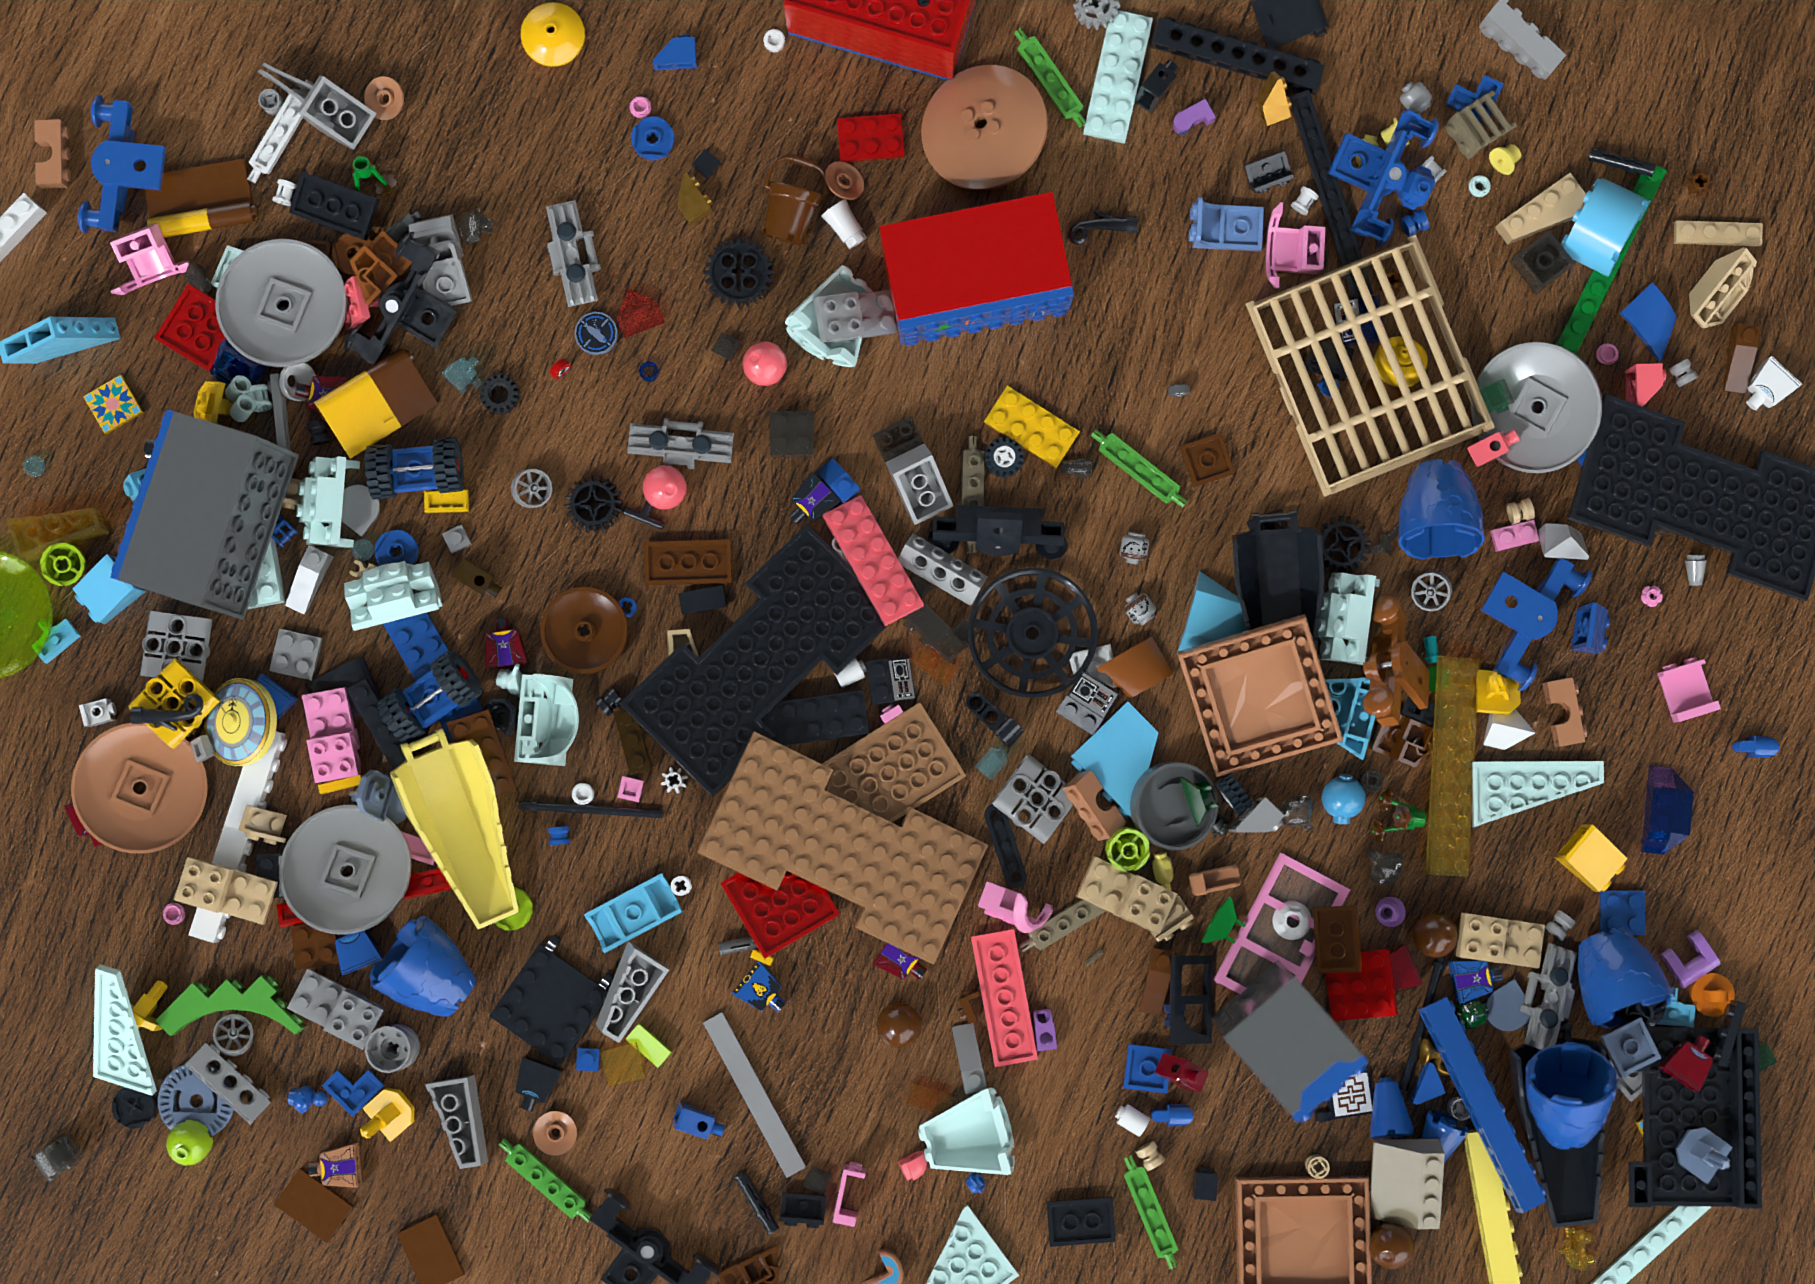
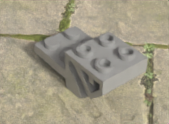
M453 214L409 224V232H414L413 241L421 246L427 244L439 251L437 258L422 283L424 290L450 306L471 302L472 296L461 259L464 254Z
M890 290L861 294L850 292L819 296L813 299L821 342H844L897 333Z
M309 968L287 1009L325 1027L324 1031L362 1050L365 1049L370 1034L374 1032L385 1011V1008L374 1001L368 1000L364 994L350 987L347 988Z

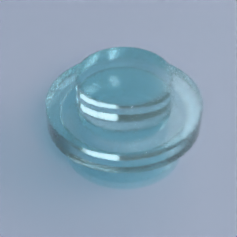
M29 456L23 463V470L30 477L41 476L46 468L44 460L38 456Z
M365 539L357 540L351 549L352 555L360 561L370 559L374 552L371 542Z

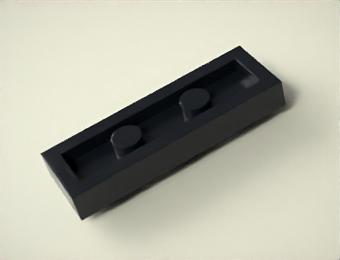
M1731 1000L1726 1005L1724 1010L1725 1021L1718 1030L1719 1041L1711 1053L1713 1058L1712 1064L1727 1067L1746 1003Z

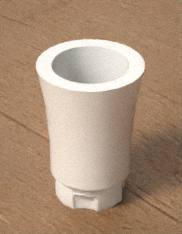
M846 199L835 204L821 216L833 228L842 242L846 243L849 249L854 248L867 238Z

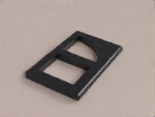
M1213 955L1171 956L1169 1045L1212 1043ZM1204 964L1203 995H1182V965ZM1203 1004V1034L1193 1031L1187 1025L1182 1014V1005Z

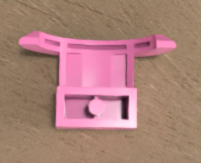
M1283 202L1272 211L1267 233L1266 273L1268 280L1274 288H1279L1280 277L1277 276L1276 272L1317 275L1324 268L1325 227L1304 225L1300 229L1279 228V220L1283 213Z
M157 223L120 236L110 242L119 263L126 261L134 277L133 280L112 289L111 293L127 294L159 279L184 273L189 266V261L175 263Z
M986 882L978 907L985 909L984 914L1013 924L1023 933H1030L1043 926L1053 912V905L1046 903L1036 919L1027 916L1028 902L1024 895L990 882Z

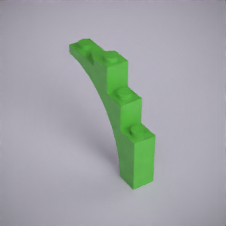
M271 975L260 976L246 991L244 990L245 986L238 979H226L212 995L210 994V988L206 984L194 982L155 1020L170 1036L177 1035L188 1024L204 1015L225 1010L251 1011L268 1016L284 1025L293 1034L300 1033L306 1027L302 1023L304 1021L302 1017L287 1009L288 1004L284 999L276 997L281 989L278 987V981Z

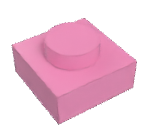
M891 704L882 710L883 715L880 717L884 724L902 714L903 711L899 705L894 707Z
M622 776L618 798L640 802L644 781Z

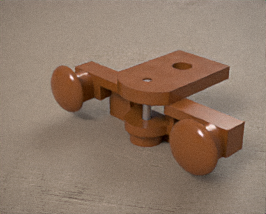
M1385 594L1373 601L1371 619L1382 624V631L1385 635L1373 637L1372 654L1369 658H1365V663H1363L1364 673L1367 679L1370 680L1369 691L1363 699V707L1368 714L1376 716V720L1382 727L1398 725L1400 722L1401 688L1404 689L1419 709L1428 708L1430 676L1428 668L1409 644L1404 641L1406 614L1400 607L1398 598L1391 594ZM1392 667L1394 676L1386 677L1387 668Z

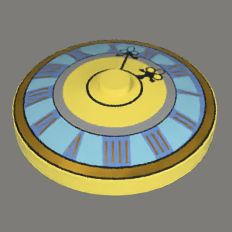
M241 678L232 679L222 684L214 692L220 699V702L205 717V735L208 734L209 741L213 745V753L220 761L232 766H247L260 760L269 750L276 733V708L270 693L257 681Z

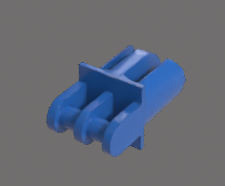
M279 514L278 520L280 522H276L272 538L283 548L285 546L284 543L287 540L291 541V537L294 534L297 535L298 531ZM288 526L290 529L285 533L283 529ZM279 533L283 535L280 539L276 537Z
M1754 735L1748 736V741L1734 742L1732 749L1735 752H1748V758H1768L1776 755L1779 751V743L1771 737Z
M1166 1103V1108L1153 1109L1150 1113L1151 1118L1155 1122H1166L1168 1127L1185 1126L1193 1120V1112L1185 1104Z

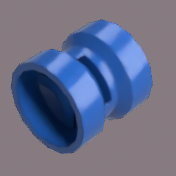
M1422 209L1415 211L1411 216L1406 215L1400 218L1402 228L1408 237L1416 235V232L1419 230L1425 231L1430 227L1428 218Z

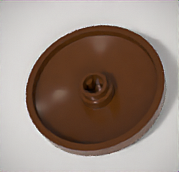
M592 587L572 588L556 596L546 608L540 626L541 641L548 656L561 668L578 674L596 673L608 668L622 654L628 638L627 618L620 604L606 592Z

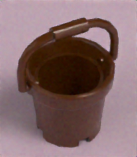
M793 154L792 156L784 155L778 157L769 165L763 187L767 189L766 194L769 197L762 235L769 238L775 236L779 241L791 244H805L814 212L820 205L825 204L828 193V186L824 176L825 171L821 166L814 163V160ZM791 161V163L816 169L823 180L822 194L795 185L770 182L774 167L780 162Z

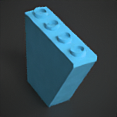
M48 317L0 341V355L3 363H40L112 342L121 337L115 318Z
M1127 701L1070 756L1073 759L1071 763L1078 771L1092 770L1103 787L1104 792L1102 795L1110 803L1114 801L1119 806L1118 810L1125 819L1128 816L1131 818V794L1138 779L1149 769L1158 732Z

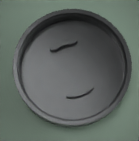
M1175 761L1156 764L1141 775L1131 794L1130 813L1135 828L1146 836L1149 843L1169 850H1182L1198 844L1209 834L1216 821L1218 807L1207 809L1200 826L1197 827L1184 795L1180 777H1184L1192 783L1206 781L1209 786H1213V789L1210 790L1215 803H1218V798L1212 781L1202 770L1193 765Z

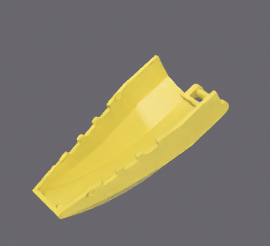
M440 728L435 730L436 733L409 744L407 742L401 744L400 746L406 761L390 772V776L407 817L477 929H481L519 912L502 834V825L498 814L494 785L479 745L473 739L448 743L443 729ZM437 741L440 742V747L413 758L411 752Z

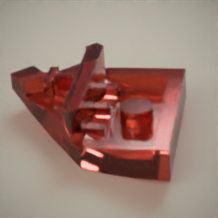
M628 288L617 313V320L624 338L665 323L657 301Z

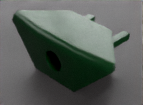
M1180 777L1190 812L1198 827L1207 809L1219 807V804L1214 802L1210 790L1213 789V786H1209L1206 781L1192 783L1186 778Z

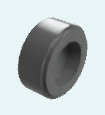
M1175 384L1168 387V396L1170 397L1190 394L1188 384Z

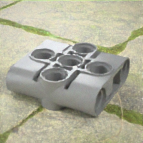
M150 611L146 637L142 642L144 653L140 676L155 678L176 658L203 683L206 660L210 655L209 640L212 619ZM181 620L184 627L178 632L176 630V623ZM152 631L166 634L165 636L152 634ZM191 637L205 638V640H192ZM157 639L159 646L156 650H152L151 643ZM179 642L180 650L174 653L172 650L173 644ZM197 645L202 647V652L199 656L194 654V648ZM148 654L160 655L162 659L148 657ZM187 659L201 661V664L187 662Z
M1029 754L1021 761L991 803L1011 818L1015 825L1024 828L1043 844L1050 838L1074 805L1069 801L1063 790L1067 783L1060 779L1056 772L1050 771ZM1045 776L1052 779V787L1046 786L1044 782ZM1015 780L1022 782V791H1018L1015 788ZM1033 793L1039 795V804H1035L1032 801ZM1050 807H1054L1057 810L1056 818L1050 816ZM1021 810L1027 813L1028 819L1026 822L1019 818Z

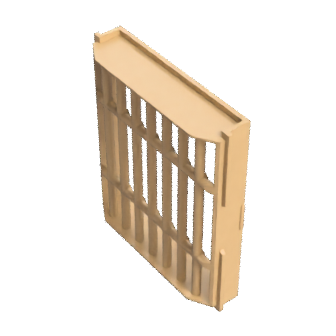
M1416 235L1407 238L1400 244L1257 302L1253 300L1245 304L1271 369L1276 374L1281 394L1289 414L1294 418L1296 430L1324 497L1495 428L1468 360L1462 357L1442 309L1444 302ZM1409 250L1424 287L1423 290L1418 292L1401 252ZM1391 256L1395 260L1409 296L1396 300L1381 263L1382 260ZM1369 265H1373L1388 301V304L1377 309L1360 270ZM1350 273L1355 278L1368 310L1367 313L1357 317L1340 277ZM1332 281L1348 319L1335 325L1320 285ZM1312 289L1327 329L1317 333L1313 329L1299 295ZM1290 297L1307 337L1298 341L1294 340L1279 303ZM1428 297L1459 372V374L1453 377L1450 374L1420 301ZM1413 304L1443 377V381L1433 385L1430 383L1400 308ZM1268 306L1272 307L1287 344L1275 350L1271 345L1258 310ZM1390 312L1393 313L1423 386V389L1413 393L1410 392L1380 319V316ZM1370 320L1373 322L1403 396L1393 401L1389 399L1360 328V324ZM1348 329L1353 331L1382 402L1381 406L1371 410L1339 334ZM1331 337L1362 411L1361 414L1351 418L1319 341ZM1311 345L1342 420L1329 426L1299 352V349ZM1289 353L1293 358L1321 427V430L1309 435L1277 359ZM1461 382L1464 384L1480 423L1474 427L1471 425L1455 386ZM1448 389L1464 428V431L1454 435L1450 432L1435 395L1436 392ZM1424 397H1427L1444 438L1434 443L1430 441L1414 402ZM1407 405L1423 444L1422 448L1412 452L1394 409ZM1384 413L1387 414L1403 454L1392 460L1389 457L1374 417ZM1364 421L1369 428L1382 460V464L1372 468L1369 466L1353 427ZM1342 430H1346L1362 469V472L1352 476L1349 475L1333 434ZM1322 438L1326 439L1342 480L1331 485L1327 482L1312 442Z

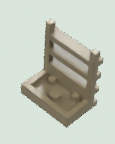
M1494 91L1487 93L1479 100L1457 112L1444 124L1448 135L1455 140L1460 152L1468 160L1474 157L1482 148L1517 126L1515 122L1509 125L1491 97L1495 95ZM1484 102L1503 129L1502 131H1499L1481 103ZM1473 108L1493 135L1491 138L1471 111Z

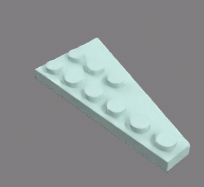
M1604 761L1471 762L1472 827L1604 783Z
M99 965L95 969L93 1077L153 1095L157 1090L120 970Z

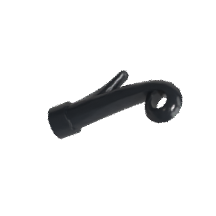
M1094 210L1093 213L1100 218L1082 220L1075 223L1068 231V238L1073 244L1080 245L1087 240L1086 229L1137 233V216L1117 217ZM1077 231H1080L1082 233V237H1075V233Z
M192 693L184 699V709L186 711L131 707V724H155L177 731L178 728L170 722L184 721L196 717L201 713L204 702L201 696ZM191 700H195L197 703L194 709L189 705Z

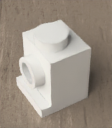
M102 699L79 705L85 727H93L116 720L117 710L111 699ZM99 708L101 711L100 715L98 716L96 715L95 709Z

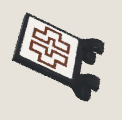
M1365 1069L1358 1076L1354 1074L1343 1083L1344 1087L1327 1101L1328 1111L1315 1112L1316 1121L1327 1122L1334 1119L1372 1114L1373 1093L1369 1069Z

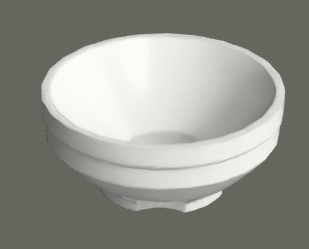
M302 363L283 368L279 378V385L282 393L287 398L293 401L307 400V398L295 396L297 383L310 385L311 378L316 376L312 367ZM290 375H293L296 380L292 388L287 383Z
M1285 901L1284 904L1287 906L1283 907L1280 911L1276 909L1273 913V927L1281 937L1288 940H1296L1303 937L1309 931L1308 916L1311 917V915L1302 903ZM1295 914L1299 918V924L1292 928L1287 925V917Z

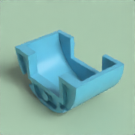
M1597 178L1592 187L1593 192L1588 190L1583 199V202L1586 204L1582 210L1578 209L1572 219L1575 224L1570 234L1565 235L1560 246L1564 247L1563 255L1609 277L1619 259L1621 250L1635 225L1641 220L1650 200L1605 178Z

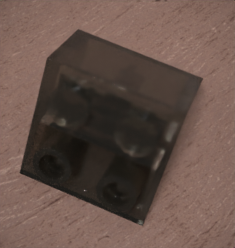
M911 416L872 434L886 468L885 462L924 444Z

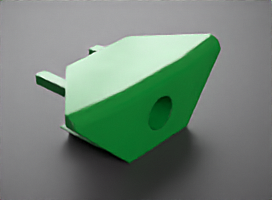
M1228 897L1216 910L1206 927L1202 939L1203 943L1227 939L1235 944L1236 941L1228 936L1235 922L1242 927H1245L1246 924L1237 920L1231 897Z

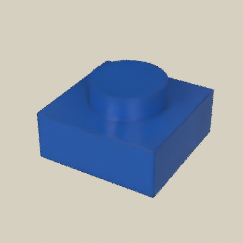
M578 1047L576 1070L599 1071L600 1049Z

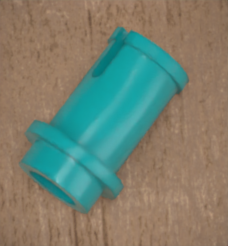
M1436 636L1422 638L1426 653L1424 659L1427 660V664L1440 662L1442 656L1438 652Z

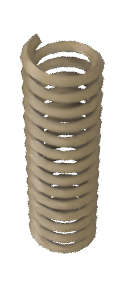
M1101 948L1085 962L1087 967L1103 953Z

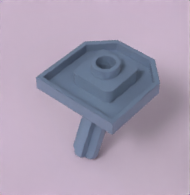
M370 770L361 777L358 788L350 791L349 796L352 797L351 801L357 802L359 812L377 821L384 822L394 783L392 778L377 770Z
M1705 1127L1689 1129L1676 1146L1678 1164L1708 1184L1718 1168L1724 1170L1730 1167V1159L1726 1156L1733 1147Z

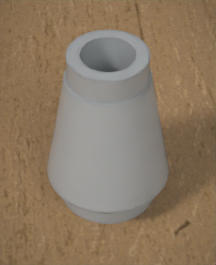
M1687 554L1685 565L1689 585H1702L1707 563L1704 554Z

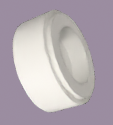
M771 29L764 35L763 40L767 50L778 52L783 49L785 37L780 30Z
M579 783L572 790V798L577 804L586 805L593 800L594 790L589 784Z

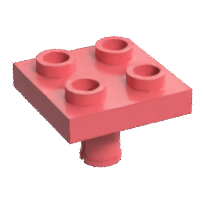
M352 276L344 282L347 296V310L344 320L346 330L353 329L356 325L362 324L370 318L368 308L380 306V297L370 306L365 304V299L356 276Z

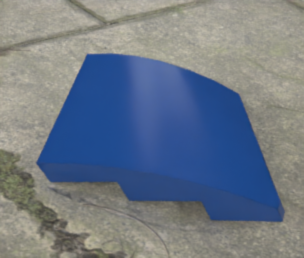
M1651 283L1619 314L1634 328L1632 331L1647 345L1645 348L1659 362L1663 358L1677 317L1664 295Z

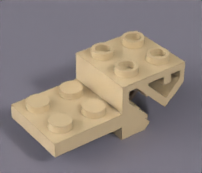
M1093 856L1076 894V897L1157 934H1160L1177 896V893L1139 875L1121 871L1112 864Z
M187 857L174 900L215 913L222 912L264 925L278 882L222 864L215 865L205 860Z
M1461 913L1456 957L1539 968L1545 925Z

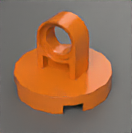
M1709 972L1691 984L1689 998L1691 1004L1695 1005L1696 1010L1701 1014L1716 1017L1724 1014L1726 1005L1731 1000H1734L1735 992L1733 985L1726 977Z

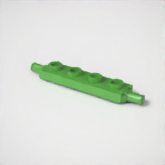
M1021 28L1015 31L1014 35L1020 41V45L1017 48L1018 53L1065 120L1073 118L1079 128L1082 125L1084 126L1087 122L1080 114L1083 109L1082 103L1035 36L1027 38Z
M1097 429L1092 433L1091 437L1101 443L1098 450L1100 453L1165 504L1173 500L1183 508L1188 500L1178 494L1180 486L1116 435L1111 433L1106 437Z
M505 1138L499 1143V1146L508 1153L505 1161L570 1218L580 1215L587 1223L590 1221L589 1219L592 1214L584 1208L587 1200L522 1143L513 1146Z
M1132 1155L1128 1156L1130 1162L1126 1156L1123 1159L1128 1167V1171L1123 1175L1157 1257L1165 1258L1169 1269H1174L1172 1263L1175 1268L1178 1265L1173 1254L1178 1250V1247L1144 1166H1136Z

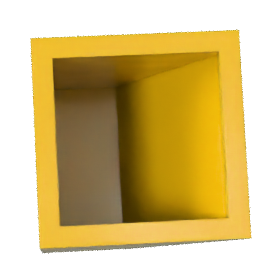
M1582 824L1554 857L1594 892L1605 891L1612 883L1610 879L1614 874L1618 875L1625 868L1626 865L1624 863L1627 860L1591 824Z

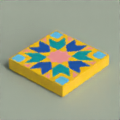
M122 375L83 396L105 434L112 432L144 413Z

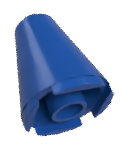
M1392 1078L1379 1079V1083L1375 1084L1370 1126L1371 1138L1387 1139L1389 1137L1397 1136L1399 1138L1414 1135V1128L1398 1082L1393 1081Z
M1429 1110L1426 1115L1421 1139H1440L1445 1153V1162L1467 1136L1469 1129L1465 1125L1461 1128L1457 1125V1119L1435 1110L1434 1114H1432V1111Z

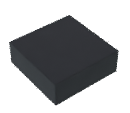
M704 149L691 166L709 180L722 162Z

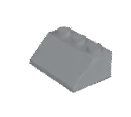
M1266 797L1256 798L1252 802V806L1246 809L1228 830L1237 833L1275 832L1283 824L1281 819L1285 815Z

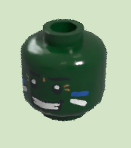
M1475 998L1464 1003H1458L1455 1014L1458 1021L1461 1020L1465 1028L1471 1030L1486 1023V1014H1489V1010L1484 1001L1480 1002Z

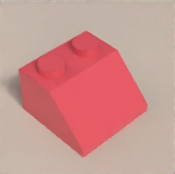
M1662 363L1635 364L1625 371L1626 401L1642 407L1649 401L1666 380V371L1663 369Z

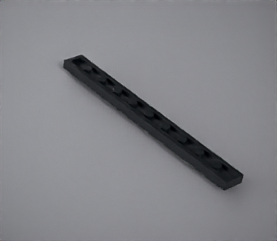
M1307 90L1288 97L1291 101V111L1340 265L1343 267L1363 258L1355 233L1350 231L1352 223L1338 179L1328 174L1332 160L1310 91ZM1364 267L1360 270L1369 289V292L1372 295V286L1366 268ZM1353 274L1345 275L1344 278L1351 300L1362 298Z

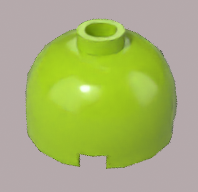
M56 543L49 546L43 552L40 559L42 574L50 583L58 586H67L77 582L83 576L86 569V559L83 552L70 543Z
M1122 827L1117 829L1111 838L1107 839L1105 851L1108 860L1115 868L1124 872L1135 871L1147 862L1150 856V844L1146 836L1139 830L1132 827Z
M186 1120L185 1122L175 1124L168 1134L166 1141L167 1151L172 1160L185 1166L201 1162L212 1149L213 1138H210L208 1128L195 1120Z

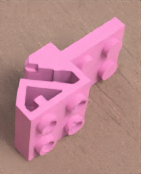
M346 687L302 695L310 733V739L306 741L315 783L361 774V758L357 752L360 748L357 728L355 729Z

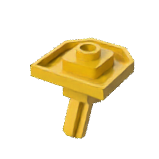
M205 381L198 391L194 408L195 418L216 424L218 414L226 416V414L230 415V409L234 403L222 398L225 383Z
M1476 670L1477 712L1509 715L1521 704L1520 691L1517 690L1519 684L1510 678L1502 677L1497 672Z
M158 980L147 995L143 994L135 1006L130 1004L138 1029L140 1026L151 1031L162 1029L155 1021L156 1019L152 1017V1014L157 1008V1002L168 989L164 982Z
M385 1088L363 1107L371 1120L360 1128V1132L363 1137L370 1138L377 1131L381 1130L391 1142L414 1122V1106L401 1090Z

